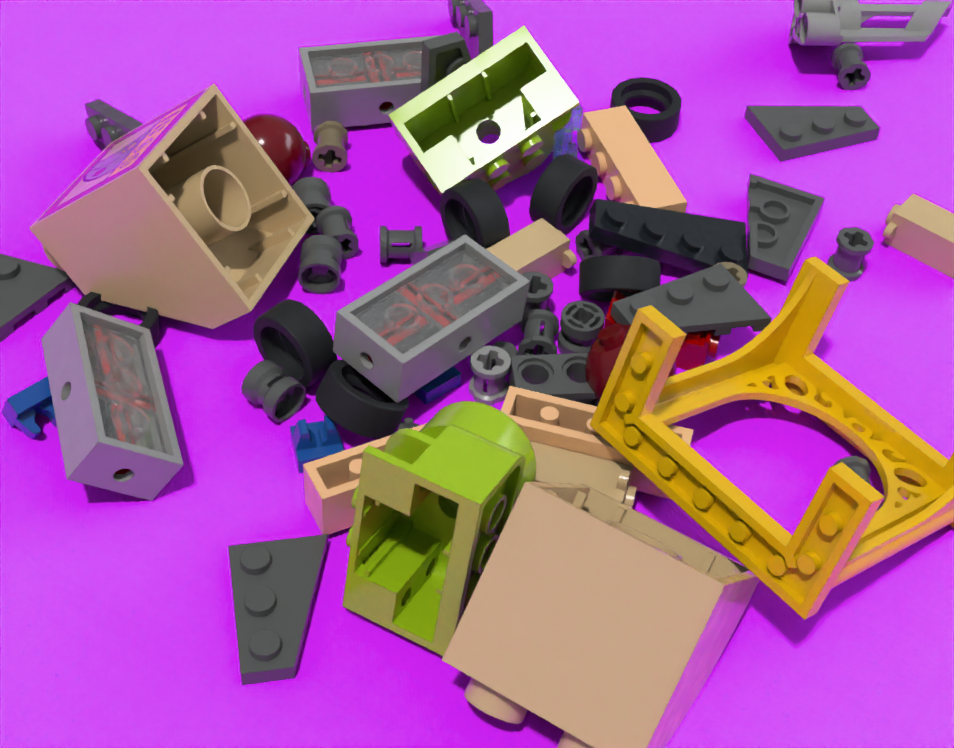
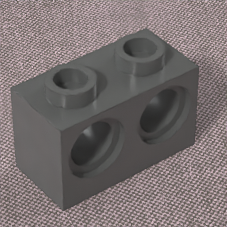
M588 353L510 356L508 389L509 386H514L593 406H598L599 403L585 378V362Z

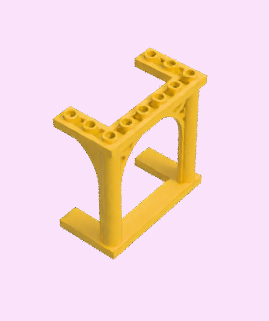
M816 256L805 259L779 314L756 337L724 358L670 377L668 375L687 334L652 305L639 308L590 422V426L804 620L818 612L832 588L947 525L954 528V452L948 460L813 354L850 282ZM764 400L788 405L817 417L867 457L881 477L884 496L843 462L838 463L828 469L794 534L791 535L674 433L668 425L732 401ZM884 499L882 507L877 511L879 505Z

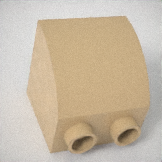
M525 482L442 661L471 677L464 696L472 705L484 713L508 723L520 724L529 710L564 730L557 748H665L714 669L760 579L743 564L586 484Z

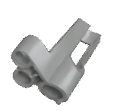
M794 0V14L788 43L800 44L802 46H839L841 42H925L932 35L941 18L948 16L954 0H925L921 5L859 4L858 0ZM873 16H912L906 28H861V23Z

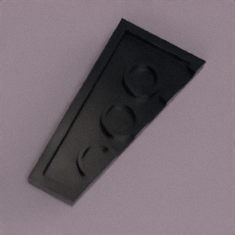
M596 199L590 209L588 238L693 273L712 267L720 262H731L741 266L746 271L748 278L745 222Z

